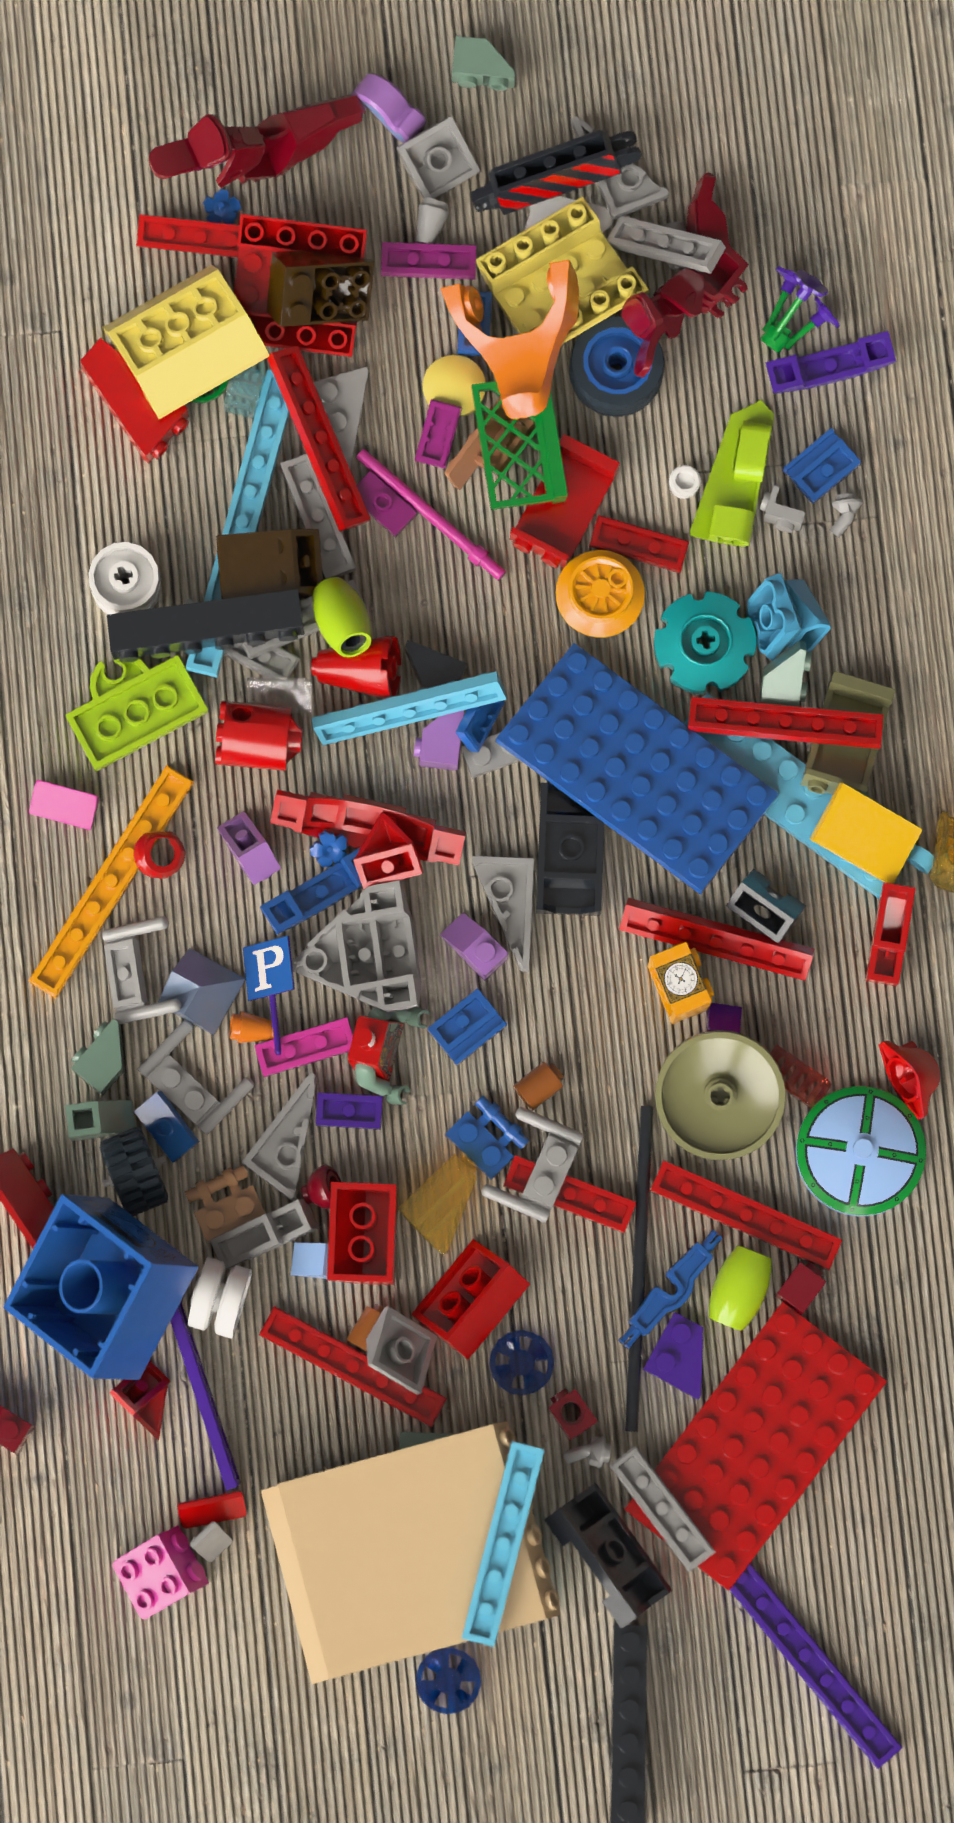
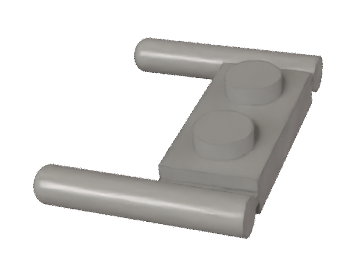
M165 916L106 929L102 932L103 940L106 942L104 950L113 1008L116 1009L115 1020L119 1025L177 1012L181 1009V1002L178 999L146 1005L148 1001L139 942L135 936L166 929L169 921Z
M184 1020L137 1070L159 1091H162L166 1098L204 1134L208 1135L254 1087V1082L248 1077L244 1078L219 1103L214 1096L169 1055L193 1030V1024L188 1020Z
M520 1107L516 1111L517 1119L548 1132L549 1135L521 1198L490 1184L483 1186L482 1195L546 1223L584 1134L524 1107Z

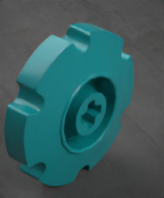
M705 592L702 600H695L692 594H687L674 601L663 612L661 621L665 623L666 627L655 630L654 654L660 669L670 668L673 674L670 677V682L675 686L694 694H705L707 686H715L718 692H723L736 685L746 675L749 666L744 662V658L753 657L755 654L756 633L750 617L740 618L737 615L740 605L736 601L715 592ZM702 637H706V641L710 643L708 649H704L703 644H699Z

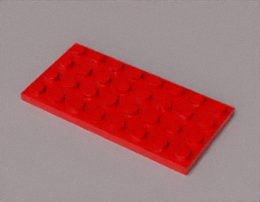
M784 1302L776 1309L654 1469L715 1551L712 1556L697 1567L727 1591L732 1588L887 1383V1380ZM632 1498L624 1511L666 1543Z

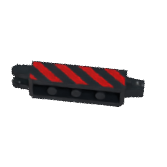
M598 130L494 167L489 172L490 182L470 192L473 205L477 212L501 209L503 215L622 174V167L633 162L635 163L642 157L639 147H633L637 142L636 133L624 131V133L609 136L608 131Z

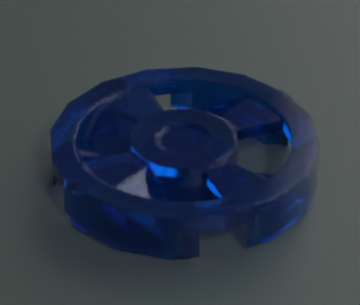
M525 1330L509 1332L496 1342L491 1351L489 1361L491 1376L497 1385L509 1394L525 1396L536 1393L547 1384L552 1376L554 1367L552 1349L544 1338L533 1332ZM519 1337L532 1339L528 1350L520 1349ZM497 1353L509 1357V1363L496 1365ZM535 1361H548L546 1374L534 1369ZM516 1375L523 1376L524 1389L511 1387Z
M441 1648L428 1654L420 1663L415 1677L416 1689L422 1702L431 1710L442 1714L459 1713L470 1707L478 1697L481 1687L480 1670L474 1659L464 1651L455 1648ZM449 1654L462 1658L456 1669L449 1667ZM425 1667L437 1673L435 1680H422ZM461 1681L475 1682L471 1695L460 1688ZM441 1692L448 1694L447 1708L434 1704Z

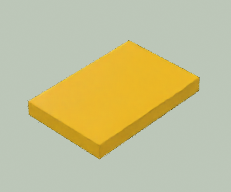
M839 783L809 839L882 882L894 884L923 829L848 785Z

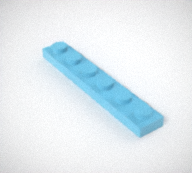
M497 671L482 673L475 677L451 681L447 684L428 689H419L416 692L391 696L384 700L359 704L355 707L336 712H328L312 718L313 729L322 745H327L506 700V691Z
M513 1441L511 1443L462 1639L495 1647L544 1449Z

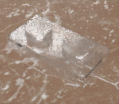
M248 677L247 703L292 707V712L311 713L312 678Z

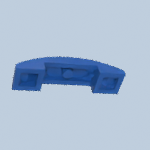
M360 848L343 857L339 863L293 890H287L260 906L276 934L308 920L362 887L353 861Z

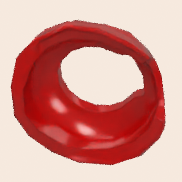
M169 830L144 833L135 844L133 856L136 866L143 874L150 878L165 879L179 871L184 863L186 852L182 841L175 833ZM167 838L173 847L174 858L167 866H158L151 859L150 853L156 839Z

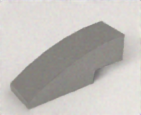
M298 1199L271 1213H266L210 1240L218 1260L223 1261L226 1269L317 1230L319 1226L310 1205L304 1199Z

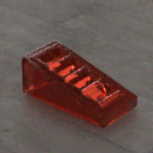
M776 1044L771 1054L777 1063L782 1057L786 1059L780 1068L783 1078L793 1065L797 1067L788 1081L784 1080L786 1092L812 1109L828 1092L832 1085L831 1082ZM803 1073L808 1075L801 1086L796 1089L794 1086ZM816 1081L817 1085L809 1096L805 1095L813 1082Z

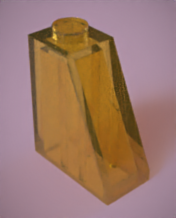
M455 1154L398 1207V1211L442 1257L446 1256L449 1252L477 1181V1176L474 1174L477 1168L465 1156L459 1159Z

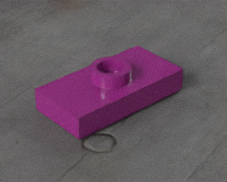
M431 399L414 461L446 469L462 407Z
M371 471L357 484L368 514L395 538L417 516L415 510Z

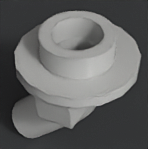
M856 493L837 495V501L831 502L832 506L842 514L830 529L839 538L852 523L854 514H857L856 511L863 504V499H857Z
M605 1436L591 1437L590 1444H584L567 1450L564 1453V1457L569 1464L589 1457V1465L601 1469L603 1463L609 1462L611 1444L606 1443Z

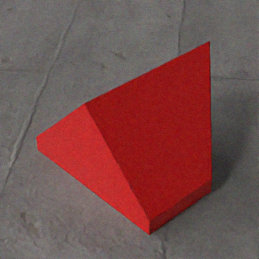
M382 811L356 857L353 859L363 889H366L368 886L398 881L424 873L414 842Z
M149 1360L139 1380L123 1379L109 1393L159 1441L167 1388L171 1381Z

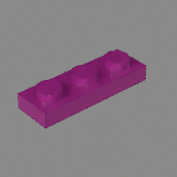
M382 242L381 276L475 280L476 246Z

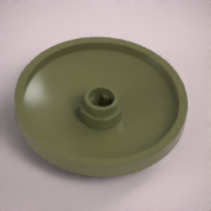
M711 1030L698 1033L680 1043L663 1063L658 1075L655 1091L657 1112L669 1136L686 1151L712 1160H730L743 1157L765 1144L776 1131L781 1121L786 1099L784 1078L772 1054L755 1039L729 1030Z

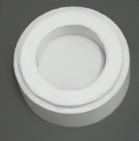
M681 465L671 472L669 488L675 496L682 499L691 498L700 488L701 477L695 468Z

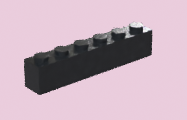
M298 589L107 614L111 654L114 660L119 659L120 662L124 663L137 661L139 656L151 655L152 658H165L171 655L170 652L183 651L184 654H196L202 652V648L207 647L227 650L233 648L234 644L247 642V645L257 646L265 644L268 639L279 638V641L286 642L298 639V635H305L301 598Z
M612 1625L609 1823H644L647 1625H626L622 1629L619 1625Z

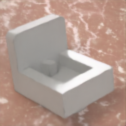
M774 484L771 493L765 491L760 510L766 511L763 521L775 524V528L783 532L792 533L793 530L800 531L805 512L775 503L780 486Z

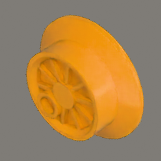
M606 550L588 551L572 559L562 570L556 585V603L563 619L577 632L596 638L611 637L628 629L640 615L645 599L643 580L636 567L622 555Z

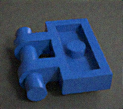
M483 1095L475 1103L483 1114L476 1119L467 1111L445 1133V1136L492 1180L514 1158L506 1147L513 1141L522 1149L530 1140L521 1132L523 1129L517 1123L513 1124L500 1112L502 1108L496 1102L492 1104ZM490 1121L504 1133L499 1140L485 1128Z

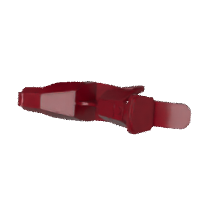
M345 95L310 103L272 115L263 120L257 127H224L216 115L207 114L188 131V138L154 148L149 154L148 163L156 177L168 179L183 173L200 171L203 168L211 169L227 161L216 179L219 187H224L236 179H239L241 184H245L248 180H252L254 183L260 179L280 177L297 163L325 149L339 131L360 123L366 111L358 95Z
M710 172L705 173L696 183L691 204L688 206L686 232L721 240L726 249L711 274L694 269H681L655 291L654 297L649 298L646 293L638 292L626 300L621 312L622 319L634 335L644 339L635 362L634 374L643 378L649 372L653 363L656 345L664 333L669 339L676 338L680 334L685 314L688 317H696L701 313L707 314L710 312L716 318H722L725 313L718 308L717 303L723 302L729 308L740 300L738 296L733 294L732 287L739 288L742 293L748 290L747 284L739 277L749 264L730 246L726 215L712 200L716 176Z

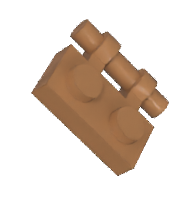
M244 1165L231 1170V1167L222 1171V1175L207 1182L203 1179L195 1183L196 1187L184 1192L189 1204L202 1198L205 1207L193 1213L207 1243L232 1229L266 1214L253 1185L240 1190L237 1182L249 1177ZM228 1186L232 1195L214 1203L211 1194Z

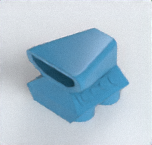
M781 573L770 576L761 583L747 600V617H750L753 625L756 627L757 647L761 653H764L771 660H774L788 646L790 648L798 641H806V652H811L831 629L828 618L803 579L785 580Z

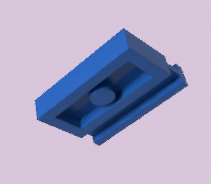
M832 428L783 468V472L788 474L792 482L812 504L817 502L861 465V460L834 433L835 431Z
M477 988L428 1027L427 1030L453 1060L454 1064L458 1066L503 1030L507 1023L503 1021L498 1012Z

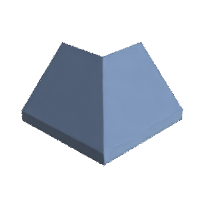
M189 948L172 970L158 1002L171 999L180 1000L181 1009L173 1013L215 1035L246 979Z

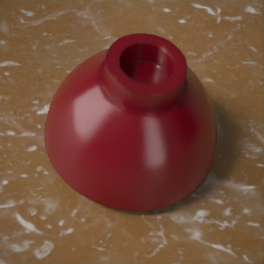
M324 1164L312 1172L307 1185L302 1186L301 1189L302 1196L307 1204L314 1203L318 1207L330 1209L331 1182H341L334 1168Z

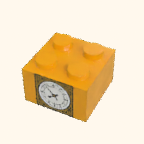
M687 942L650 956L647 965L672 1025L708 1011L712 996H714L708 978L702 979L699 973V966L702 965L695 948L689 949Z

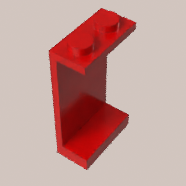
M563 434L559 444L568 494L566 501L555 504L546 502L527 505L516 528L513 527L510 531V540L513 541L515 548L528 554L530 551H533L542 556L541 560L554 568H558L559 565L564 568L570 562L615 479L620 466V462ZM542 481L539 483L533 496L546 494Z

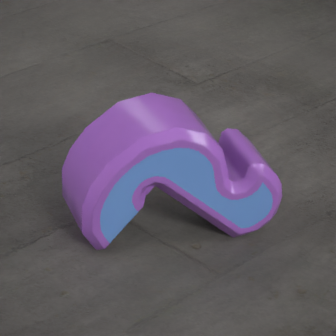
M367 74L351 93L352 96L358 95L364 109L368 108L392 135L403 143L415 137L426 124V118L418 108L411 106L400 89L383 76Z

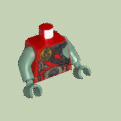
M374 1007L368 1016L359 1015L357 1018L348 1054V1062L355 1071L357 1083L361 1087L380 1096L386 1095V1100L389 1104H407L406 1101L401 1099L400 1093H410V1088L406 1085L390 1086L389 1082L404 1026L403 1023L406 1021L410 1026L426 1028L427 1025L420 1024L419 1022L422 1013L430 1014L426 1009L413 1007L408 1010L385 1012Z

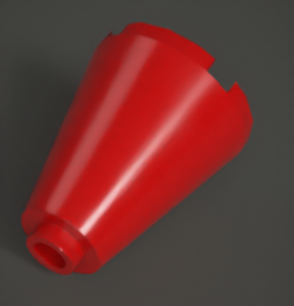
M389 635L371 639L369 648L355 657H343L333 648L319 650L317 657H313L311 661L312 675L316 676L320 683L384 699L397 696L401 683V676H397V665H402L399 640L397 637Z

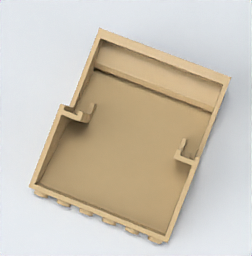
M508 1421L487 1425L279 1483L277 1486L261 1490L312 1684L470 1641L462 1639V1634L512 1441L516 1442L514 1432L509 1427ZM533 1500L498 1633L561 1615L559 1610L560 1599L553 1588L550 1577L551 1566L544 1555L541 1544L542 1533L536 1525L532 1511Z

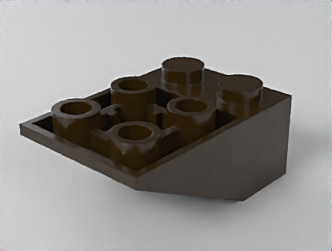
M308 251L273 252L271 256L267 313L280 327L368 321L374 260Z
M287 529L216 536L221 599L296 589L299 591L300 598H307L313 596L314 588L323 581L319 529Z

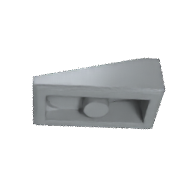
M211 1522L190 1542V1545L206 1561L212 1562L232 1543V1538L218 1523Z

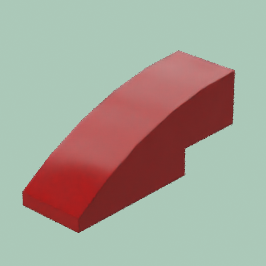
M883 882L865 981L890 986L899 985L916 888Z

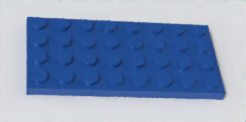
M576 643L572 644L496 738V743L700 895L779 795V793L695 731L688 730L687 725Z

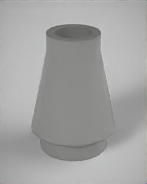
M432 198L423 199V203L419 204L418 227L415 242L421 244L435 243L449 214L446 211L447 203Z

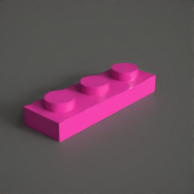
M346 1017L280 1037L282 1051L280 1055L275 1053L274 1039L254 1045L263 1077H268L347 1053L350 1050L353 1035L348 1018Z

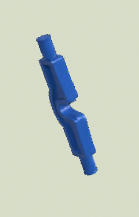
M711 1230L710 1234L701 1244H693L684 1256L667 1270L666 1277L676 1289L674 1295H669L657 1286L650 1290L638 1310L628 1320V1323L631 1325L630 1328L619 1338L621 1344L625 1343L624 1347L630 1349L640 1335H648L667 1312L676 1310L687 1301L693 1290L694 1280L713 1259V1255L710 1252L723 1239L720 1235H717L716 1231Z

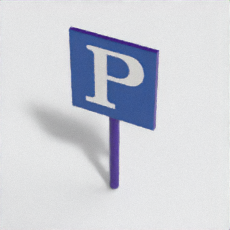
M289 936L243 948L248 1001L269 996L276 1055H280L282 1051L275 994L295 989Z

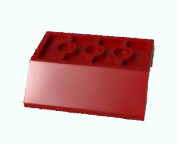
M241 214L234 295L247 313L264 346L286 349L298 345L300 351L353 356L358 321L280 327L267 313L271 256L273 252L308 251L365 259L366 229Z

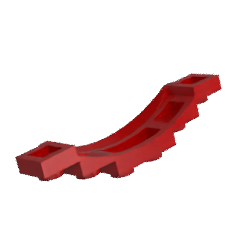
M277 789L270 820L271 824L289 827L295 832L319 838V833L324 832V830L333 832L335 837L342 833L343 836L347 837V846L360 848L383 811L414 842L420 860L433 863L441 861L454 865L460 864L466 837V831L436 825L435 819L406 813L407 808L346 794L341 799L315 792H310L309 796Z

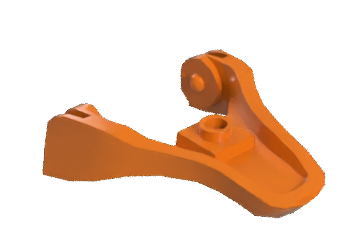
M570 260L549 263L547 283L554 303L542 325L531 332L497 338L487 336L482 332L481 321L483 320L484 308L481 296L476 288L461 284L440 288L447 308L456 325L483 356L492 370L500 392L503 409L506 415L512 419L535 416L547 407L552 377L560 348L568 332L575 325L578 316L579 285L576 272Z

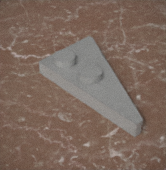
M577 116L571 118V124L577 138L595 132L594 128L587 122L581 121ZM633 164L622 167V174L596 182L612 220L669 198V193L664 187H659L646 176L647 173L643 169Z
M367 367L314 382L350 471L368 380Z
M472 856L474 869L519 969L522 972H529L534 859Z
M312 1072L308 1074L242 1161V1164L291 1201L296 1193L317 1083V1077Z

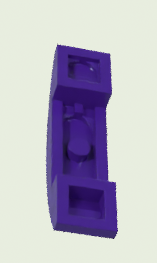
M889 331L858 338L856 343L801 357L792 355L765 362L773 394L810 389L854 378L896 363V358Z

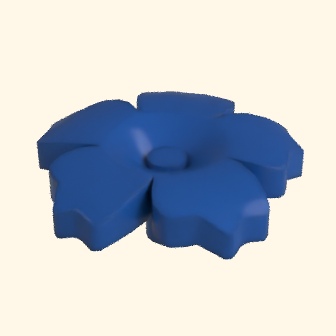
M220 189L219 192L214 194V199L206 197L203 202L205 212L209 213L206 218L208 222L222 223L223 221L224 224H235L237 219L236 212L241 210V201L236 200L235 197L229 199L228 190Z
M324 830V832L319 833L321 842L315 841L309 847L311 856L317 857L316 860L321 867H330L332 861L337 864L343 857L348 855L345 851L347 848V837L343 836L342 833L335 837L333 832Z

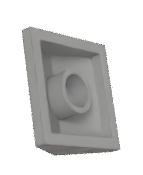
M452 116L445 118L397 147L405 169L423 199H435L481 172Z
M385 1307L366 1339L368 1366L416 1395L421 1394L437 1336L391 1307Z

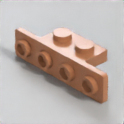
M499 397L496 403L493 405V407L490 408L491 411L500 401L501 397ZM501 405L495 414L510 424L513 419L506 415L503 405ZM493 418L485 426L486 434L496 442L507 429ZM519 418L513 427L529 437L535 429V424L528 418ZM478 428L469 435L465 445L457 456L450 461L445 471L446 477L459 490L478 466L484 469ZM510 431L500 445L515 455L524 444V441ZM487 442L488 450L490 452V450L493 448V445ZM498 449L490 457L491 465L501 473L512 460Z

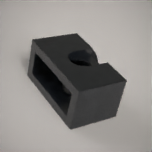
M753 869L741 882L726 906L779 943L792 928L806 905L789 893L783 897L770 887L772 883L770 879L756 869ZM760 905L770 912L771 917H761L755 912L754 907Z

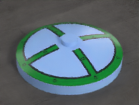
M854 1086L843 1088L822 1098L804 1118L796 1140L797 1167L807 1189L826 1207L849 1216L877 1215L899 1205L917 1186L926 1161L925 1137L916 1116L896 1096L873 1087Z

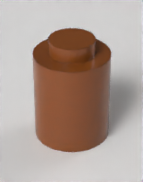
M542 1062L515 1083L513 1088L523 1102L534 1111L563 1088L560 1081L564 1079V1076L553 1063L548 1066L545 1062Z
M375 1304L373 1308L366 1306L346 1340L367 1353L366 1339L384 1308L378 1304Z

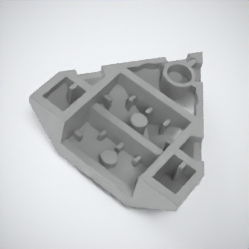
M400 880L368 886L347 910L344 909L307 944L308 947L295 959L292 958L294 972L385 1012L419 1006L421 975L413 919Z

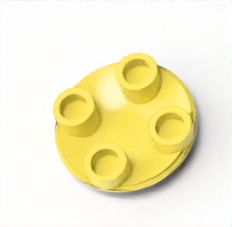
M448 355L439 358L427 369L423 379V393L428 406L431 399L462 407L460 416L470 415L475 411L471 385L486 383L482 370L474 361L461 355ZM485 391L479 392L480 401L483 400Z

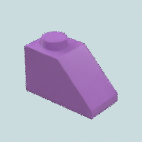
M465 710L439 716L423 729L422 738L416 737L414 757H420V767L457 771L461 739L455 732L464 717Z
M244 811L217 827L230 851L253 885L268 879L273 873L281 869L266 840Z
M464 913L440 934L484 981L508 959V952L484 928Z

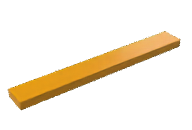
M166 765L28 980L31 984L57 999L139 871L133 856L136 842L144 833L159 832L166 829L194 785V781Z

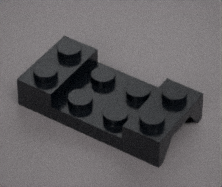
M541 782L536 914L600 916L604 822L553 784Z
M596 1482L544 1519L562 1546H565L570 1541L607 1591L609 1596L602 1603L621 1629L673 1591Z

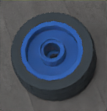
M607 317L582 332L573 345L569 363L571 385L579 400L592 411L608 417L629 416L645 408L658 393L663 380L665 360L659 341L655 348L652 366L649 372L642 378L634 374L638 351L644 339L634 335L622 317ZM614 365H618V366H620L622 369H620V370H615V369H612L611 367L614 366Z

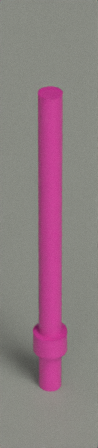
M362 449L358 453L356 458L468 554L467 559L475 566L483 567L498 581L505 575L506 571L488 556L489 552L480 544L475 545L367 450Z

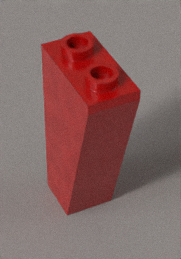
M99 338L80 360L83 372L143 460L149 464L153 458L159 459L166 452L169 446L167 442L174 434L180 435L188 426V408L183 405L159 419L122 355L102 338Z

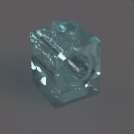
M250 367L230 378L224 400L225 412L254 419L265 380L264 375L260 374L259 370Z

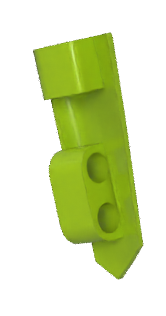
M762 400L731 414L690 529L691 536L732 546L746 547L750 545L760 483H763L774 421V413Z

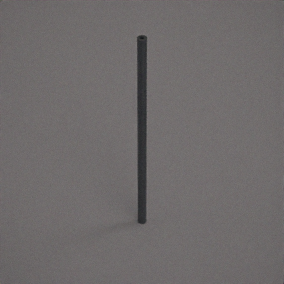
M645 1105L640 1108L630 1318L644 1301L654 1108L653 1106ZM640 1335L631 1345L628 1355L625 1431L638 1432L643 1335Z

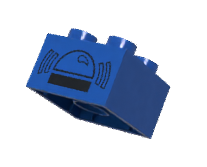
M61 1194L3 1308L92 1379L139 1380L199 1266L110 1198Z

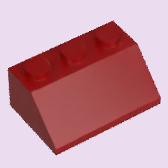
M13 1148L0 1154V1201L33 1249L54 1210L53 1205L48 1199L53 1194L43 1179L36 1181L30 1173L35 1167L25 1152L18 1155Z
M331 1182L327 1281L395 1286L399 1187L397 1184Z
M473 1239L411 1315L452 1349L469 1360L529 1287L530 1283L509 1263Z

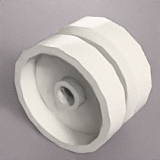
M130 542L113 543L101 549L92 560L89 569L90 589L98 607L106 614L152 609L156 605L161 592L160 574L152 555L142 546ZM129 579V583L123 585L122 580Z
M207 1257L193 1291L188 1326L204 1331L209 1327L213 1314L217 1313L214 1326L216 1334L233 1339L246 1300L252 1270L236 1265L231 1269L226 1283H223L226 1269L224 1262Z

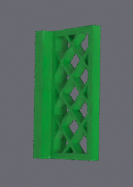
M496 381L472 384L471 391L490 509L497 510L552 502V504L565 502L568 494L551 392L547 407L541 413L529 416L534 421L535 429L527 437L513 427L519 418L513 419L509 424L495 414L502 405L501 399L492 411L481 403L479 392L492 390L500 396ZM482 411L488 415L485 421L483 419ZM491 418L507 428L497 442L485 432V426ZM510 431L524 441V444L515 455L500 445ZM535 434L537 437L538 444L532 441V438L535 436ZM487 442L493 445V448L490 450V452L488 450ZM528 444L537 450L540 455V460L534 468L518 458ZM496 449L512 459L502 473L490 463V457ZM514 462L530 472L520 486L505 476ZM540 465L542 467V474L537 472ZM492 473L498 476L495 482L493 481ZM534 475L544 483L546 494L533 496L523 488ZM501 480L517 490L509 500H496L495 488ZM519 493L525 496L523 498H516Z

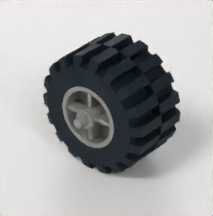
M135 1127L100 1141V1151L109 1172L108 1179L102 1182L104 1187L109 1185L112 1188L115 1187L124 1210L135 1216L168 1202V1193L158 1170L161 1168V1164L166 1163L164 1157L158 1159L156 1156L153 1157L142 1130Z

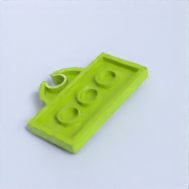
M178 655L152 669H149L140 659L128 663L120 662L119 659L114 660L115 664L123 668L122 676L116 680L106 677V666L102 661L96 665L91 674L89 687L93 700L65 714L95 772L209 712Z

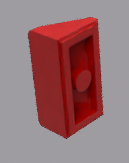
M241 1491L178 1503L177 1505L184 1529L247 1516L244 1495Z

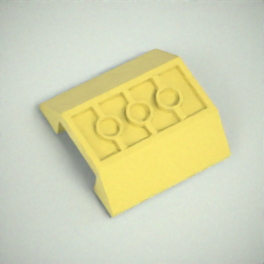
M583 196L475 260L496 303L518 334L531 332L542 325L554 303L547 283L549 263L570 260L578 279L579 309L577 321L568 332L563 344L623 309L626 300L638 292L649 293L648 287L633 266L627 269L602 234L599 219Z
M213 265L208 266L103 326L106 335L116 351L122 355L159 419L269 357L268 351L244 308L220 271Z

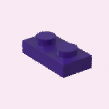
M318 1093L316 1126L381 1130L383 1096Z

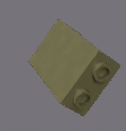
M834 671L828 684L822 709L883 714L884 728L896 689ZM812 743L800 785L806 786L808 790L817 794L829 793L833 795L839 783H844L866 796L878 749Z

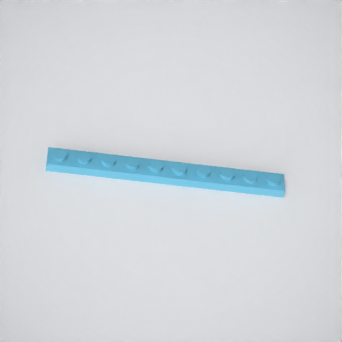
M267 369L222 535L258 532L290 415L272 370ZM216 554L204 602L221 600L218 554ZM207 647L202 648L200 653L189 654L186 670L218 678L225 650Z

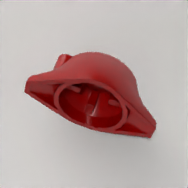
M888 1040L883 1041L878 1046L890 1083L897 1095L918 1119L925 1117L928 1114L930 1097L940 1082V1069L936 1060L927 1051L917 1048L913 1041L902 1046H898Z

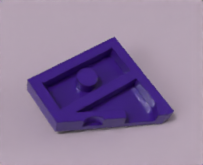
M674 1312L643 1370L699 1400L702 1380L703 1327Z

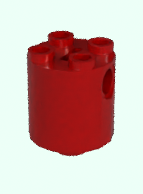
M221 700L219 719L224 720V723L217 724L216 742H221L222 746H217L215 764L286 771L288 762L295 755L301 753L303 727H299L292 718V707Z

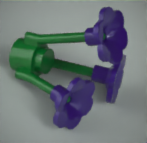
M780 266L776 267V272L784 278V283L780 289L782 293L769 321L762 329L764 333L760 337L761 341L780 354L784 347L790 351L801 337L815 326L818 328L825 321L833 324L836 328L840 327L839 322L818 298L827 295L829 290L822 285V282L817 277L809 275L801 269L798 272H793ZM796 285H801L796 293L797 298L781 321L777 320L788 295H792ZM811 293L815 294L814 300L818 312L810 317L811 321L790 337L789 335L792 333V330L786 326L800 304L803 301H807Z

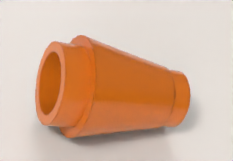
M240 1011V1014L232 1013L229 1039L237 1040V1043L273 1040L272 1021Z

